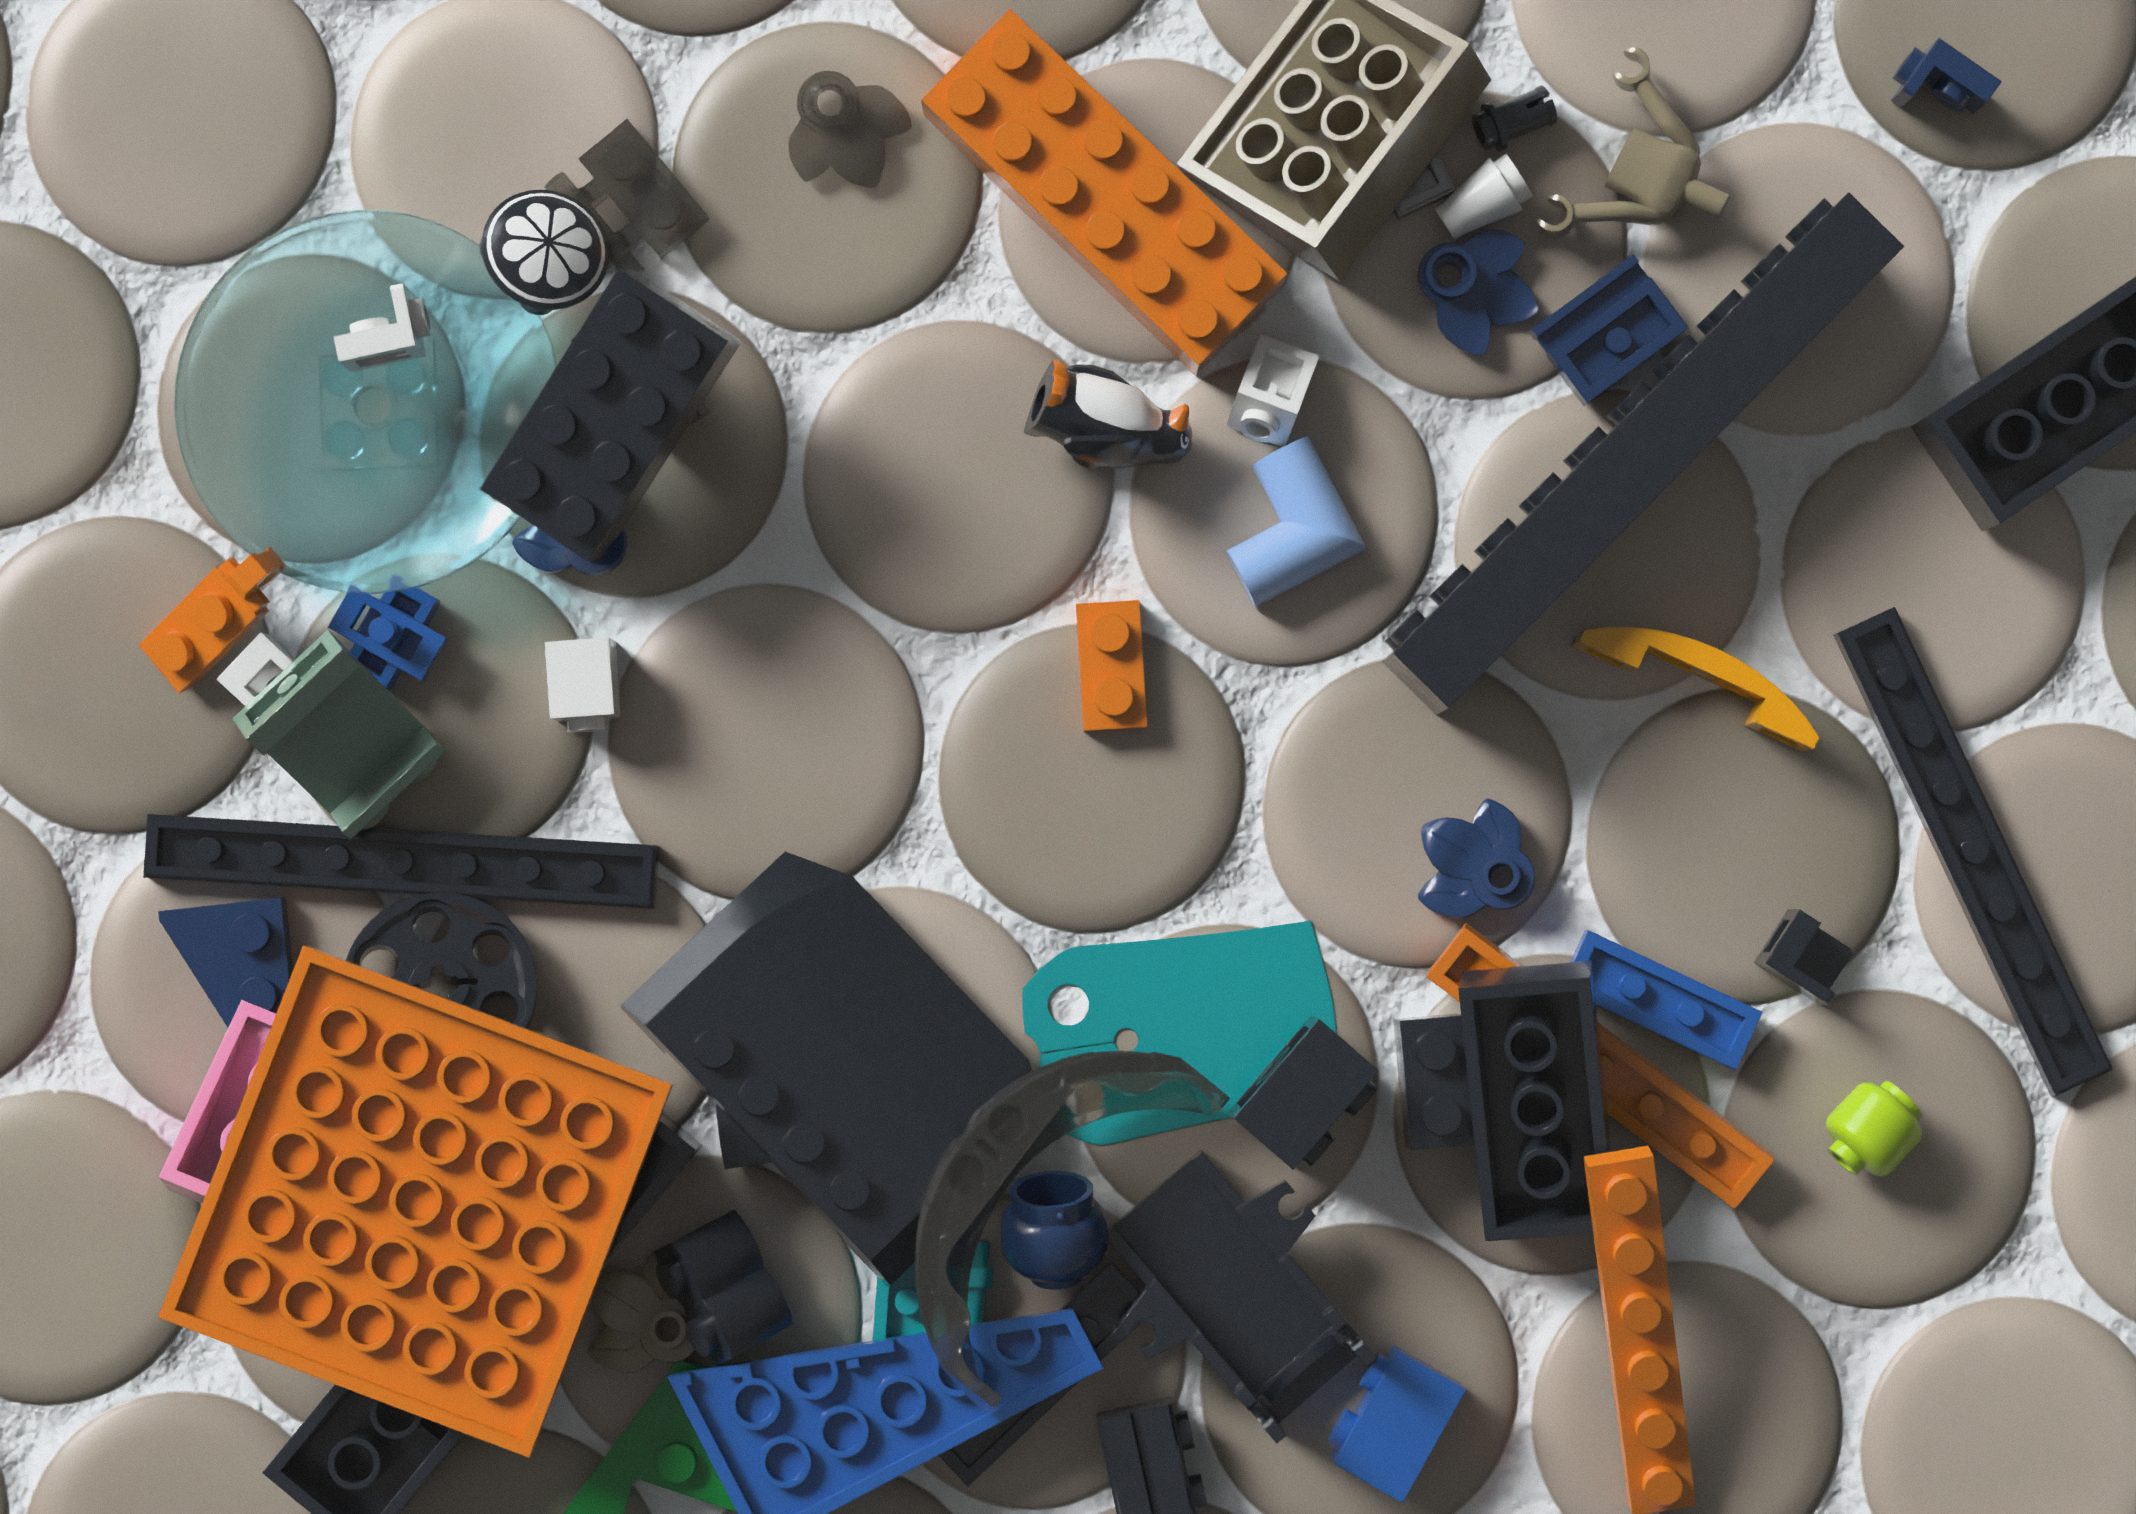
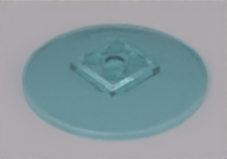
M387 210L335 212L299 222L266 238L237 260L210 290L192 321L179 358L174 398L176 433L182 459L201 501L217 524L249 554L255 552L257 555L271 547L287 566L281 572L282 574L302 583L326 590L357 594L399 592L428 585L449 577L471 565L492 550L520 521L522 517L481 491L480 487L557 366L552 342L541 316L525 311L519 302L506 295L494 283L486 270L480 254L479 244L442 224L411 214ZM403 283L413 293L414 299L423 298L428 309L432 328V336L423 337L425 357L350 372L338 361L333 336L351 333L350 324L377 317L388 318L389 324L397 323L390 286ZM370 389L384 390L390 398L388 414L384 419L376 423L363 422L357 413V402L360 396Z

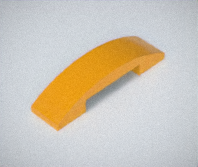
M1604 627L1580 632L1575 636L1571 645L1628 673L1639 668L1645 653L1650 654L1754 702L1744 726L1801 752L1814 749L1819 739L1807 718L1777 686L1739 659L1695 639L1647 628Z

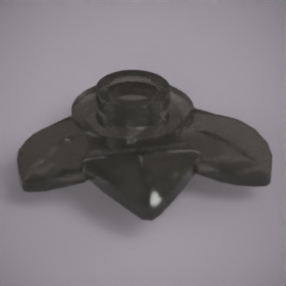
M820 71L809 76L798 90L796 107L800 120L789 137V158L804 182L816 179L831 166L838 175L848 182L861 187L875 188L880 182L885 165V146L882 139L907 132L911 129L912 122L904 105L892 92L878 85L856 87L848 77L839 72ZM831 90L839 96L840 107L836 113L827 116L819 110L817 102L821 93Z

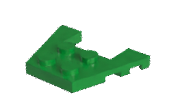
M689 1359L675 1363L562 1514H624L636 1479L737 1512L667 1377L671 1373L710 1366Z

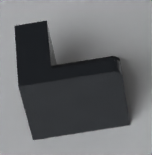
M1787 909L1754 963L1815 1003L1830 1005L1836 995L1830 988L1851 957L1852 950L1819 928L1821 922L1800 909Z

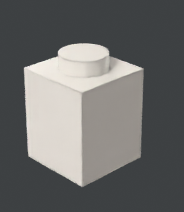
M609 637L544 642L550 719L557 722L567 721L568 732L606 730L605 718L621 717L616 641Z

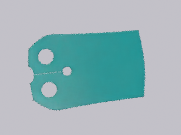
M1311 921L1197 936L1073 947L1059 953L1041 967L1022 988L1024 1031L1026 1035L1032 1037L1038 1046L1039 1052L1042 1053L1040 1054V1064L1034 1077L1049 1124L1063 1134L1097 1145L1113 1144L1178 1128L1231 1118L1232 1116L1228 1111L1310 1016L1320 1019L1336 1033L1330 987ZM1065 984L1081 988L1089 1001V1009L1085 1018L1074 1025H1062L1056 1022L1048 1009V1000L1051 993L1057 987ZM1123 1028L1133 1030L1138 1037L1137 1046L1129 1052L1120 1051L1116 1048L1115 1043H1107L1114 1042L1116 1033ZM1076 1071H1088L1094 1074L1102 1086V1096L1099 1103L1093 1109L1085 1112L1069 1108L1061 1095V1087L1065 1078Z

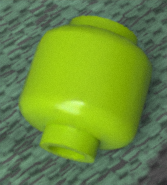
M1884 1081L1880 1086L1870 1082H1862L1829 1114L1825 1127L1834 1143L1827 1150L1842 1168L1854 1176H1857L1863 1169L1869 1174L1885 1177L1895 1169L1922 1139V1130L1918 1120L1923 1114L1913 1100L1891 1082Z

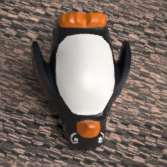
M1052 360L1036 390L1024 428V434L1048 437L1064 446L1075 462L1088 469H1099L1102 466L1121 469L1150 464L1176 463L1191 450L1193 434L1189 424V406L1187 404H1183L1173 410H1163L1156 406L1138 387L1130 385L1113 371L1095 365L1075 364L1066 368L1059 360Z

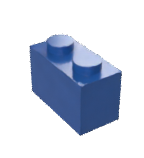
M1393 1344L1386 1356L1379 1352L1375 1354L1377 1358L1367 1366L1359 1383L1360 1387L1367 1390L1355 1412L1346 1408L1341 1413L1327 1442L1335 1446L1330 1455L1335 1465L1403 1503L1466 1389L1459 1381Z

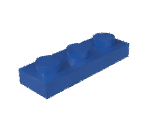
M1584 931L1570 962L1592 961L1596 1006L1730 1069H1737L1763 1013L1762 1011L1592 931Z

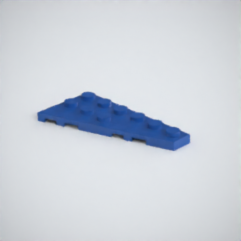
M1074 1308L671 1373L667 1377L738 1514H828L1103 1369V1364Z

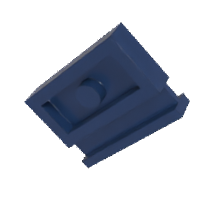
M1634 254L1529 332L1534 341L1537 340L1546 352V357L1583 406L1689 328L1651 277L1649 278L1638 264L1639 260Z

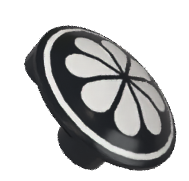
M550 190L521 192L500 203L489 216L479 244L480 254L486 270L494 283L506 295L519 302L525 311L534 315H545L552 310L572 307L586 300L600 286L609 263L608 240L596 216L578 200L563 193Z

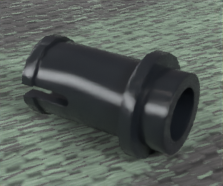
M1540 85L1530 92L1496 106L1490 102L1482 104L1480 112L1472 115L1473 129L1482 148L1489 150L1495 147L1497 151L1501 152L1507 149L1508 141L1547 125L1552 126L1556 124L1558 117L1553 99L1544 103V98L1549 97L1550 94L1548 90Z

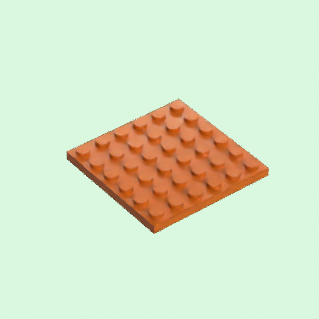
M303 945L158 1318L529 1458L535 1449L674 1084Z

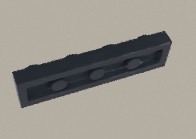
M1110 1261L1059 1310L1074 1308L1095 1351L1102 1361L1127 1337V1334L1122 1330L1118 1322L1141 1292ZM1143 1321L1137 1322L1132 1327L1131 1332L1135 1328H1137ZM1077 1383L938 1456L969 1487Z

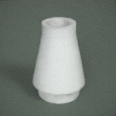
M1505 154L1494 162L1488 158L1445 202L1434 209L1453 239L1456 240L1465 233L1523 211L1521 204L1532 198L1533 194L1508 155Z

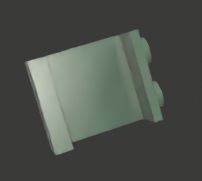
M329 630L324 632L233 717L234 722L245 739L263 756L266 754L271 756L331 814L341 831L350 840L362 829H369L379 823L388 812L390 802L408 785H416L428 777L436 766L437 758L445 752L431 732Z

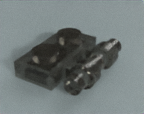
M628 119L624 120L578 158L594 178L584 187L578 189L565 172L558 173L545 185L546 190L563 193L578 200L596 216L608 240L609 263L607 269L612 268L614 272L618 268L633 269L642 274L645 268L631 253L640 244L646 241L662 260L710 220L705 211ZM608 198L614 202L629 220L626 226L616 232L610 228L595 209Z

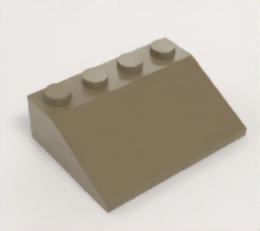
M1300 0L1176 165L1182 172L1289 251L1340 281L1491 82V78L1469 42L1392 0Z

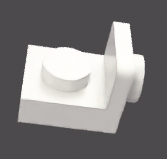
M403 283L390 286L397 323L389 324L388 318L377 317L350 324L351 333L333 336L338 361L350 372L425 357L423 337L432 336V328L424 299H414L413 293Z
M1260 333L1238 389L1227 425L1232 429L1242 432L1254 441L1270 442L1281 447L1286 446L1320 355Z

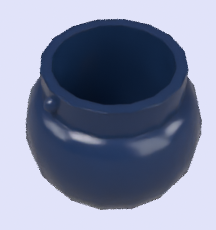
M1045 1171L1027 1175L1017 1180L1011 1187V1203L1003 1212L1000 1232L1002 1252L1008 1264L1021 1276L1030 1279L1034 1285L1043 1289L1060 1290L1078 1284L1083 1276L1089 1274L1098 1266L1106 1253L1108 1245L1107 1219L1103 1207L1094 1199L1093 1183L1086 1177L1076 1173Z

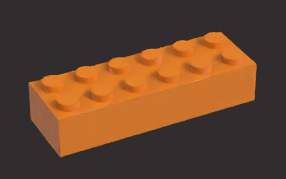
M1010 8L921 99L923 116L1195 376L1283 287L1287 272Z

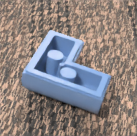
M1309 436L1298 439L1274 451L1252 466L1280 523L1226 550L1225 553L1253 607L1256 608L1368 549Z

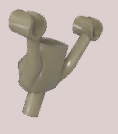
M1627 48L1624 50V55L1629 60L1641 64L1643 67L1642 72L1636 77L1631 78L1625 77L1619 72H1613V79L1622 90L1636 92L1655 122L1674 143L1661 140L1635 127L1626 140L1605 184V188L1622 194L1635 202L1612 201L1571 204L1562 195L1549 196L1548 202L1554 207L1562 208L1566 211L1567 216L1559 225H1550L1543 220L1537 219L1540 231L1547 237H1563L1571 231L1574 223L1614 221L1660 225L1667 218L1674 216L1685 202L1719 218L1729 200V194L1697 180L1701 167L1700 147L1697 140L1651 81L1650 61L1646 52L1640 48Z

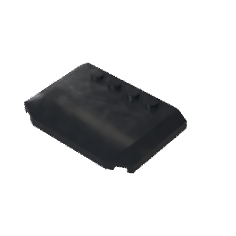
M784 852L627 998L620 1007L664 1054L667 1052L831 1223L845 1238L843 1241L887 1287L891 1286L1051 1129L1030 1062L1024 1054L853 876L788 852Z

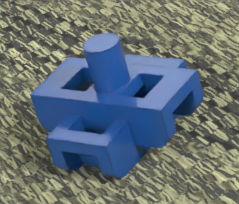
M396 575L393 576L380 599L351 585L327 627L355 643L350 652L361 663H365L381 672L382 674L380 675L367 668L389 691L393 688L402 671L425 682L430 673L428 672L441 648H444L449 640L428 627L440 605V600ZM403 594L404 596L410 598L411 600H413V601L419 603L421 606H418L417 604L411 602L410 600L404 598V597L401 596V595ZM367 605L370 609L356 631L353 628ZM395 606H398V607L404 609L405 611L411 613V614L414 615L415 617L410 616L409 614L403 612L402 610L396 608ZM409 629V631L407 632L405 638L403 639L402 643L400 644V642H401L402 638L404 637L406 631ZM369 652L381 658L382 660L388 662V664L369 654Z

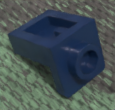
M1938 38L1925 52L1914 47L1892 78L1901 86L1891 101L1900 108L1903 107L1914 96L1925 80L1933 86L1931 93L1942 104L1958 112L1967 109L1974 114L1989 101L2002 81L1941 38Z

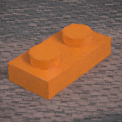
M1139 600L1076 604L1083 732L1147 728Z

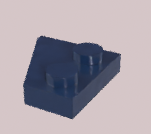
M280 897L158 911L160 923L228 1028L241 1000L275 1014L277 1013L293 972L286 898Z

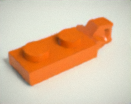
M268 547L260 554L256 555L255 552L250 554L241 564L234 557L227 559L223 564L216 566L139 644V647L178 694L191 689L270 611L266 607L270 601L262 591L287 566L271 547Z

